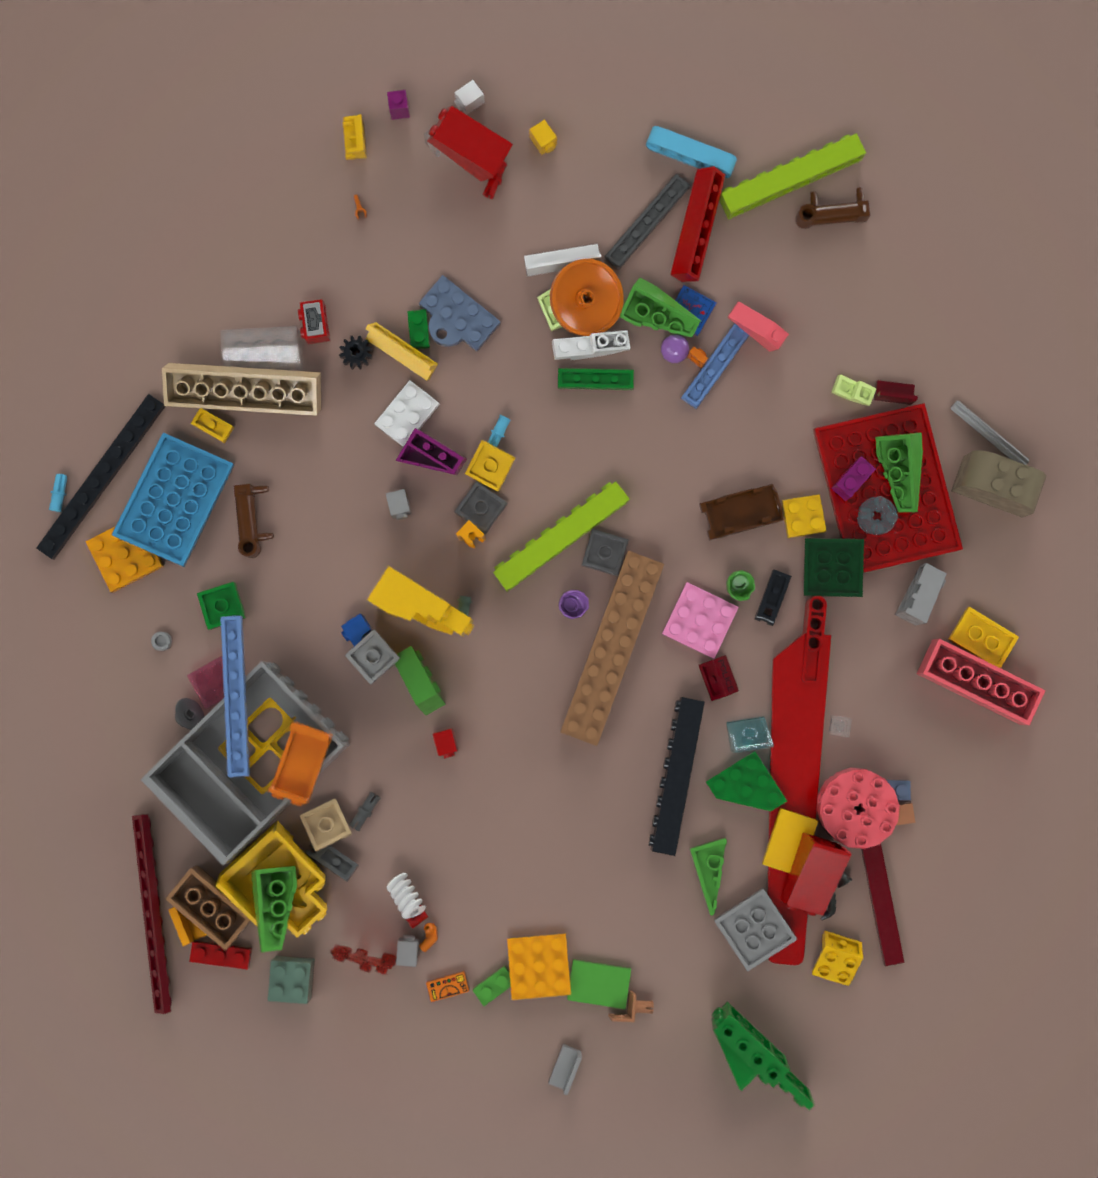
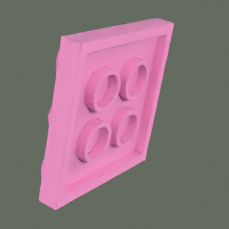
M686 582L662 634L715 659L739 607Z

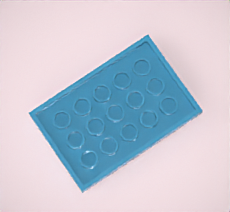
M162 433L112 536L185 567L234 464L166 433Z

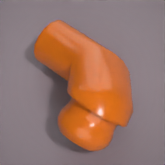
M426 923L424 925L426 939L419 945V948L425 953L438 940L437 927L434 923Z

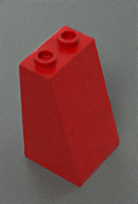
M452 105L447 109L443 108L437 117L439 119L438 123L434 124L428 132L430 136L427 141L479 181L483 182L495 177L513 144Z
M803 832L781 898L786 907L795 911L798 908L805 910L804 912L811 916H816V914L823 916L852 853L840 843Z

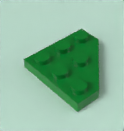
M755 751L706 781L716 799L770 812L787 802Z

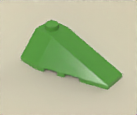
M296 866L260 869L251 872L261 952L282 950L289 914L297 889Z

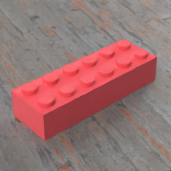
M933 639L916 673L1019 725L1030 726L1046 691L941 639Z

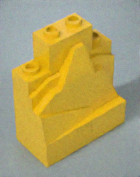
M390 566L387 567L367 599L396 618L399 616L410 621L413 618L431 629L453 635L456 632L464 637L465 634L469 635L474 628L472 618Z
M277 820L219 873L216 887L257 926L251 872L260 869L296 866L297 889L294 894L287 928L298 938L301 934L305 935L312 928L311 925L316 920H322L327 914V904L314 892L315 890L319 891L325 885V874L293 841L294 836Z

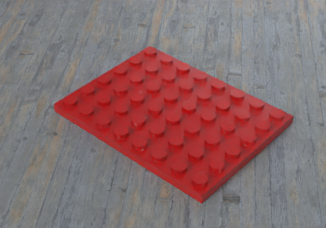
M925 403L813 429L840 538L864 539L863 573L963 550ZM922 433L923 455L918 512H898L890 492V484L883 474L885 472L884 468L877 458L875 437ZM862 456L876 470L853 496L845 501L831 488L851 465Z

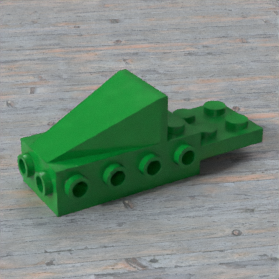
M728 1001L721 1008H716L711 1018L713 1032L716 1034L738 1088L743 1091L758 1075L765 1085L770 1084L774 1088L778 1084L785 1093L790 1092L794 1096V1101L800 1107L805 1106L810 1111L815 1105L810 1089L790 1071L786 1056Z

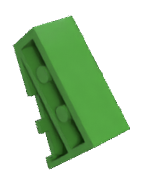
M412 646L399 652L397 655L401 659L395 663V666L416 706L426 716L446 705L439 693L441 690L438 684L431 679L433 675L429 667L424 666L422 663L424 658L419 650L415 651Z

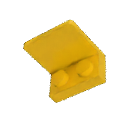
M824 930L822 934V951L812 969V975L849 986L863 960L862 942Z

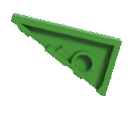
M725 837L689 848L710 916L715 914L717 907V895L721 882L725 845L727 844Z

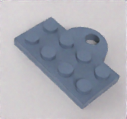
M444 275L441 276L419 302V305L432 315L429 322V331L432 339L444 347L455 346L463 340L477 352L501 324V321ZM440 330L447 332V336L444 339L437 337V333Z

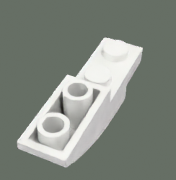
M628 330L592 333L590 336L552 340L555 360L571 358V360L586 359L631 349Z

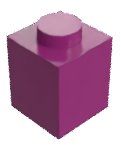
M406 90L387 92L391 119L410 118Z

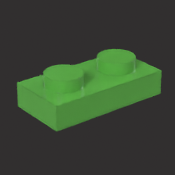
M504 965L473 988L472 991L483 1006H486L511 987L510 972Z

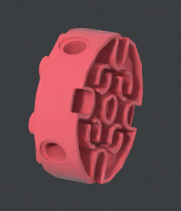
M847 768L835 773L824 782L817 796L816 811L821 825L834 840L850 848L866 849L879 845L892 834L899 819L900 805L895 790L885 778L867 769ZM861 806V809L856 811L854 807Z

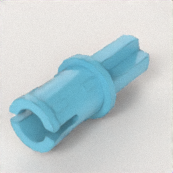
M500 415L494 429H491L492 434L488 443L495 447L498 446L501 438L505 437L504 433L511 421L509 418Z
M56 474L53 491L50 492L52 493L49 506L51 511H62L64 496H66L67 475Z

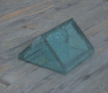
M764 716L726 722L731 752L739 753L774 747Z

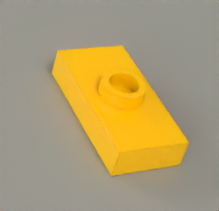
M199 408L190 423L223 443L227 441L235 428L202 408Z

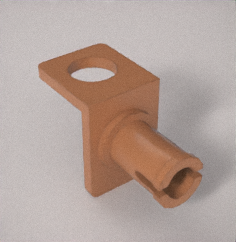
M629 991L627 1014L609 1013L608 1017L615 1022H635L636 1013L653 1014L654 1010L651 1008H654L653 1001H636V994L633 991Z

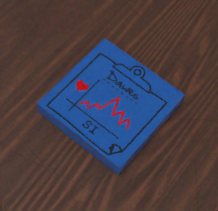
M683 285L675 301L701 320L694 335L698 336L713 311L716 302Z

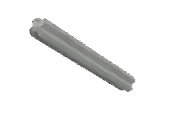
M956 401L952 405V411L1007 457L1019 463L1028 464L1029 459L960 401Z

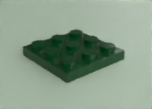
M805 538L804 596L863 597L864 539Z

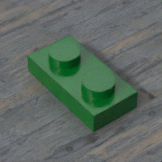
M426 309L407 311L410 345L415 349L430 348Z

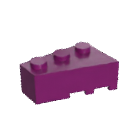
M415 428L395 461L458 475L467 459L423 431Z

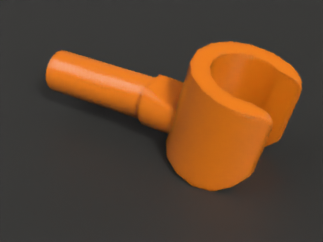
M354 195L357 219L359 220L358 214L360 212H364L367 218V213L362 208L358 195Z

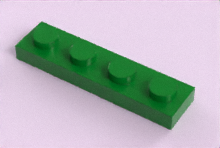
M558 368V389L633 390L634 370Z

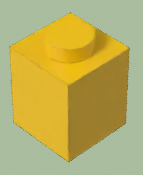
M545 119L529 129V138L541 155L546 152L550 153L556 148L557 136Z

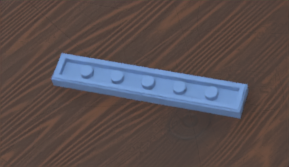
M734 324L681 399L697 409L749 335Z

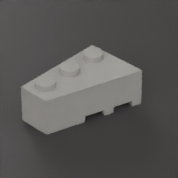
M927 563L921 564L895 615L915 626L926 624L939 591L946 582V573Z

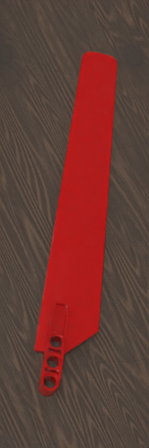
M813 596L807 599L803 634L773 658L770 775L787 802L773 811H769V839L780 808L816 819L831 635L824 634L827 602L821 596ZM815 599L820 603L818 610L812 607V602ZM812 619L818 621L816 629H813L810 625ZM811 638H814L817 643L814 648L809 646ZM768 866L767 894L797 937L796 941L768 959L775 964L799 965L804 960L808 914L804 912L805 910L799 908L795 911L786 907L781 898L789 873Z

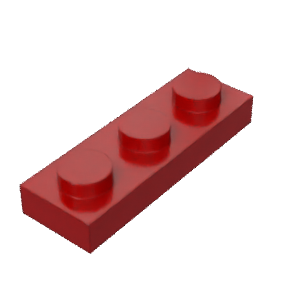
M193 941L189 962L248 970L252 948L230 946L227 950H224L216 943Z

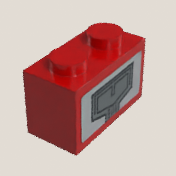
M323 300L300 302L298 317L300 321L302 320L303 327H300L302 339H305L307 344L330 341L326 306Z

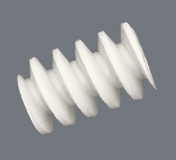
M407 873L396 876L387 885V890L391 892L390 896L394 899V903L398 905V910L402 912L401 916L404 919L413 918L421 914L426 908L425 905L419 907L422 899L415 900L419 894L418 892L412 893L415 887L409 886L412 882L410 879L405 880L408 876Z

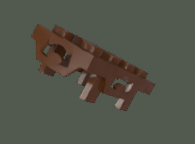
M773 484L725 495L699 504L701 513H705L710 530L707 531L709 541L784 520L780 499Z

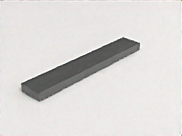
M676 174L605 255L604 259L619 270L688 191L691 185Z

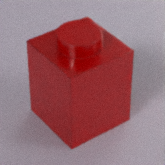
M453 728L433 733L438 757L443 755L445 759L455 756L454 752L458 751Z

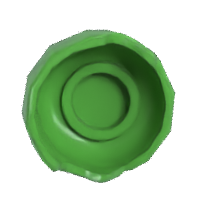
M743 570L735 571L730 574L726 581V590L733 599L738 601L748 600L751 593L755 590L754 578L749 572Z

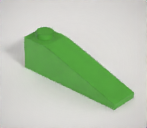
M641 277L633 285L619 316L635 326H648L654 330H667L670 333L693 337L701 322L699 318L669 295Z
M922 433L875 437L877 458L884 468L885 472L883 474L890 484V492L898 512H918L923 455Z

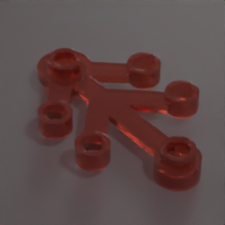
M335 945L334 949L330 951L334 960L344 962L345 959L360 964L359 969L365 972H371L372 966H375V971L384 975L387 974L388 969H392L395 966L397 959L396 956L389 953H383L381 958L367 956L368 951L357 948V951L353 954V949L341 945Z

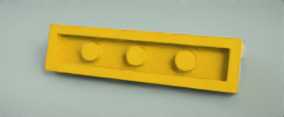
M377 322L367 325L366 330L369 333L365 338L366 340L425 380L431 378L438 363Z

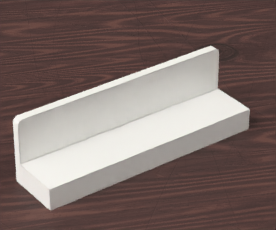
M598 244L524 256L527 276L557 272L567 264L580 259L601 261L602 258L599 253Z

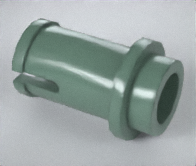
M460 596L457 599L459 601L458 610L468 616L470 603L473 601H471V597Z

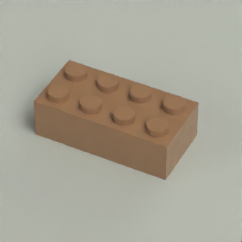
M196 865L186 873L165 899L219 946L227 950L251 923V920L216 887L217 881Z

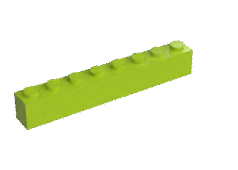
M857 133L851 136L850 134L845 135L838 142H829L820 150H811L806 156L801 158L795 157L786 165H777L768 173L764 171L752 180H743L734 188L732 186L727 187L722 191L719 202L729 220L862 161L866 151Z
M616 481L613 484L611 482L607 483L601 488V493L598 495L594 493L586 499L587 503L582 507L579 504L573 508L570 516L567 518L565 516L561 517L555 522L557 524L552 529L550 527L546 528L540 533V538L537 540L533 538L527 542L524 550L521 552L519 550L515 551L509 556L511 558L506 563L502 561L496 565L493 574L506 592L510 591L626 505L630 499Z

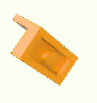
M175 907L168 910L182 946H186L206 936L201 929Z

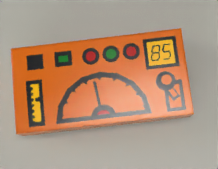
M465 971L426 982L431 1002L469 992Z

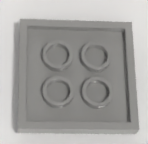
M764 888L714 919L747 971L797 940V937Z

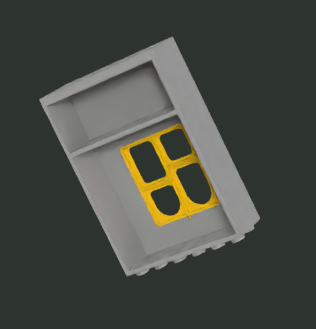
M261 661L245 677L247 726L267 708L279 710L282 714L283 722L280 728L264 743L248 729V741L256 749L255 753L249 758V769L268 750L273 751L281 760L284 751L278 746L277 742L285 733L291 731L289 729L292 722H299L333 734L319 773L320 775L350 745L347 742L349 738L342 731L338 732L334 728L335 724L328 717L324 718L320 714L322 711L316 704H311L307 701L308 696L302 690L298 691L293 686L295 683L288 676L285 677L280 673L281 668L276 663ZM224 698L141 779L223 866L233 861L291 804L290 799L285 797L283 800L271 796V792H268L273 779L265 787H261L251 776L228 777Z

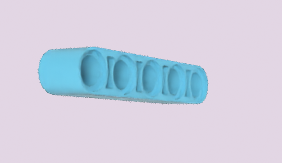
M659 126L652 127L646 142V147L651 151L700 169L715 166L725 174V178L731 177L737 162L736 156Z

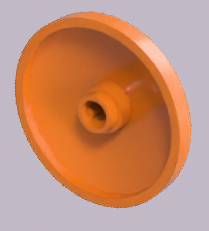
M594 259L576 260L564 266L553 280L550 290L552 312L558 323L572 334L590 336L592 333L607 331L616 323L623 308L624 295L621 282L616 273L601 261Z

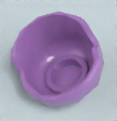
M672 334L663 340L661 353L664 359L670 363L682 362L689 353V343L685 337Z
M569 590L561 596L558 605L559 610L565 617L570 619L580 618L589 609V599L585 593L579 590Z

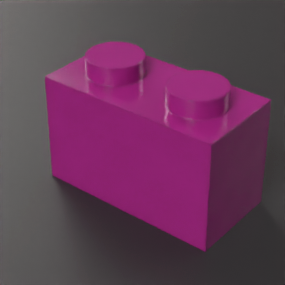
M861 456L831 489L846 501L853 496L876 468Z

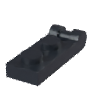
M775 569L772 570L754 620L759 622L762 620L767 622V625H774L792 576ZM765 608L772 610L770 615L764 613Z

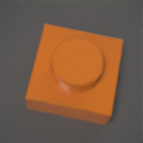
M693 347L687 355L699 368H702L708 360L707 354L702 349H697L696 347Z

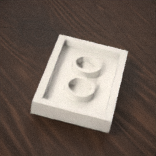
M409 380L374 424L404 447L415 428L420 430L440 404Z

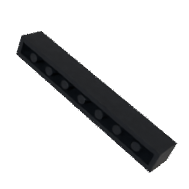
M680 697L675 702L674 711L677 712L676 720L672 719L670 730L673 731L672 739L669 738L667 743V750L670 751L668 758L665 757L663 769H666L665 777H661L659 788H662L661 796H657L656 800L658 814L653 817L652 827H655L654 834H650L648 842L652 852L676 856L704 701Z

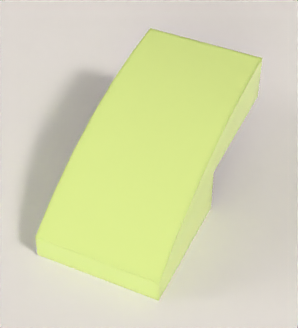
M840 374L836 378L831 393L847 400L870 406L876 388L862 381L856 382Z

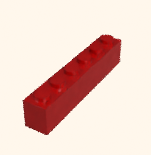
M715 166L700 168L696 171L670 273L671 276L680 282L699 281L725 179V174Z

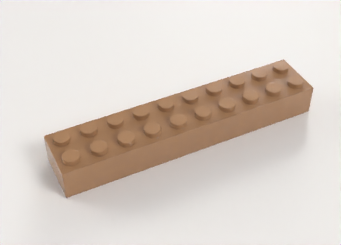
M631 551L627 552L562 725L561 733L595 746L598 745L661 575L663 563Z

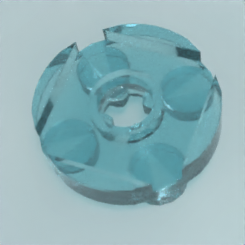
M882 496L867 499L858 509V524L868 534H885L894 527L898 519L895 506L891 501ZM874 511L881 513L880 521L879 519H873Z

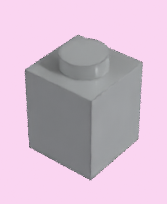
M405 489L385 493L392 518L401 520L411 514Z
M403 935V938H399L396 965L416 967L418 963L419 939H415L414 935Z

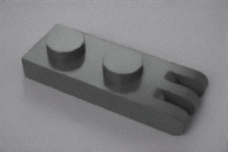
M332 846L317 852L314 851V853L307 849L305 851L308 856L346 882L349 881L359 867L357 863Z

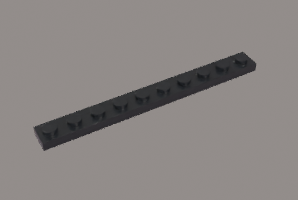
M150 394L146 396L36 549L53 560L57 557L166 407L162 402Z

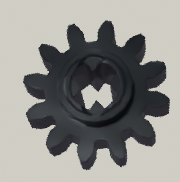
M351 335L350 342L346 339L343 340L346 346L339 347L344 352L339 354L341 359H344L343 363L345 366L350 363L352 370L355 368V365L361 370V364L364 363L368 366L367 359H373L369 353L373 349L371 346H368V340L362 342L360 335L355 340ZM356 349H357V350H359L360 353H359V354L356 353V356H355V355H353V351L356 352Z

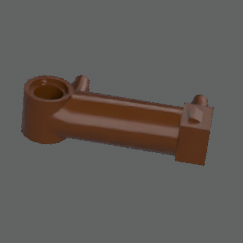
M859 187L856 189L857 201L855 203L818 206L816 192L812 191L810 193V204H805L800 208L795 222L802 229H807L814 225L867 222L870 217L869 200H864L863 190ZM802 214L809 215L810 219L804 218Z
M234 485L239 534L238 550L248 558H255L260 554L261 546L259 541L274 538L273 533L258 534L255 510V494L269 492V486ZM252 543L254 546L253 550L247 553L246 546Z

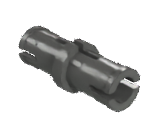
M370 792L363 805L358 807L359 811L351 823H349V826L353 828L359 822L355 830L360 831L366 819L371 817L372 810L381 798L376 795L374 800L371 801L375 793Z

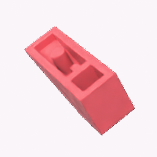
M737 302L727 316L769 352L778 350L789 335L775 322L741 302Z

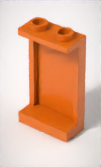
M292 722L288 741L268 792H271V796L283 800L285 797L291 800L290 803L302 806V804H308L333 734L299 722Z

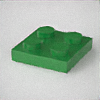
M234 581L197 593L208 630L221 627V617L242 616L243 619H246Z

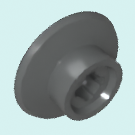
M190 698L180 699L175 706V720L181 727L192 730L205 717L200 705Z

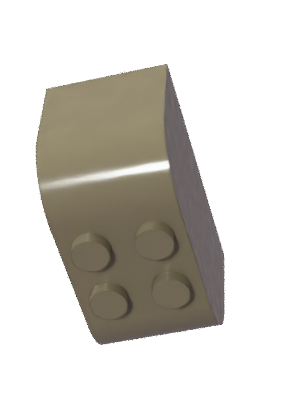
M975 450L963 456L951 491L1023 518L1034 513L1046 474L1036 468L998 454Z

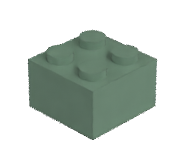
M275 956L271 960L267 1001L308 1004L312 997L315 959Z

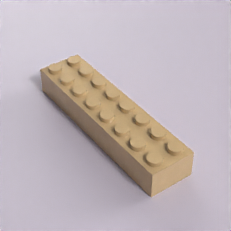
M168 363L162 368L164 406L316 416L321 411V372Z

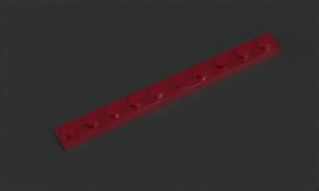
M148 814L132 816L154 1013L167 1014L171 1012L172 999L169 995L168 986L170 981L167 976V958L164 953L165 939L162 935L163 921L159 910L160 898L157 892L158 879L155 875L156 861L153 857L152 849L154 843L150 832L151 820Z

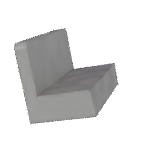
M563 1044L549 1078L548 1084L563 1089V1094L568 1095L582 1059L580 1050Z

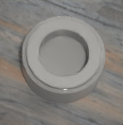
M157 632L153 635L151 644L158 651H166L172 645V637L166 632Z

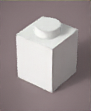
M474 80L455 92L456 100L454 102L460 111L463 110L466 115L485 103L484 94Z

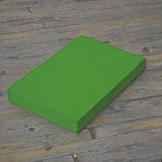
M573 959L570 975L571 995H567V1000L626 1009L631 968Z

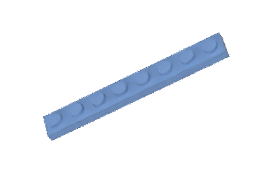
M242 616L221 617L228 777L250 776Z

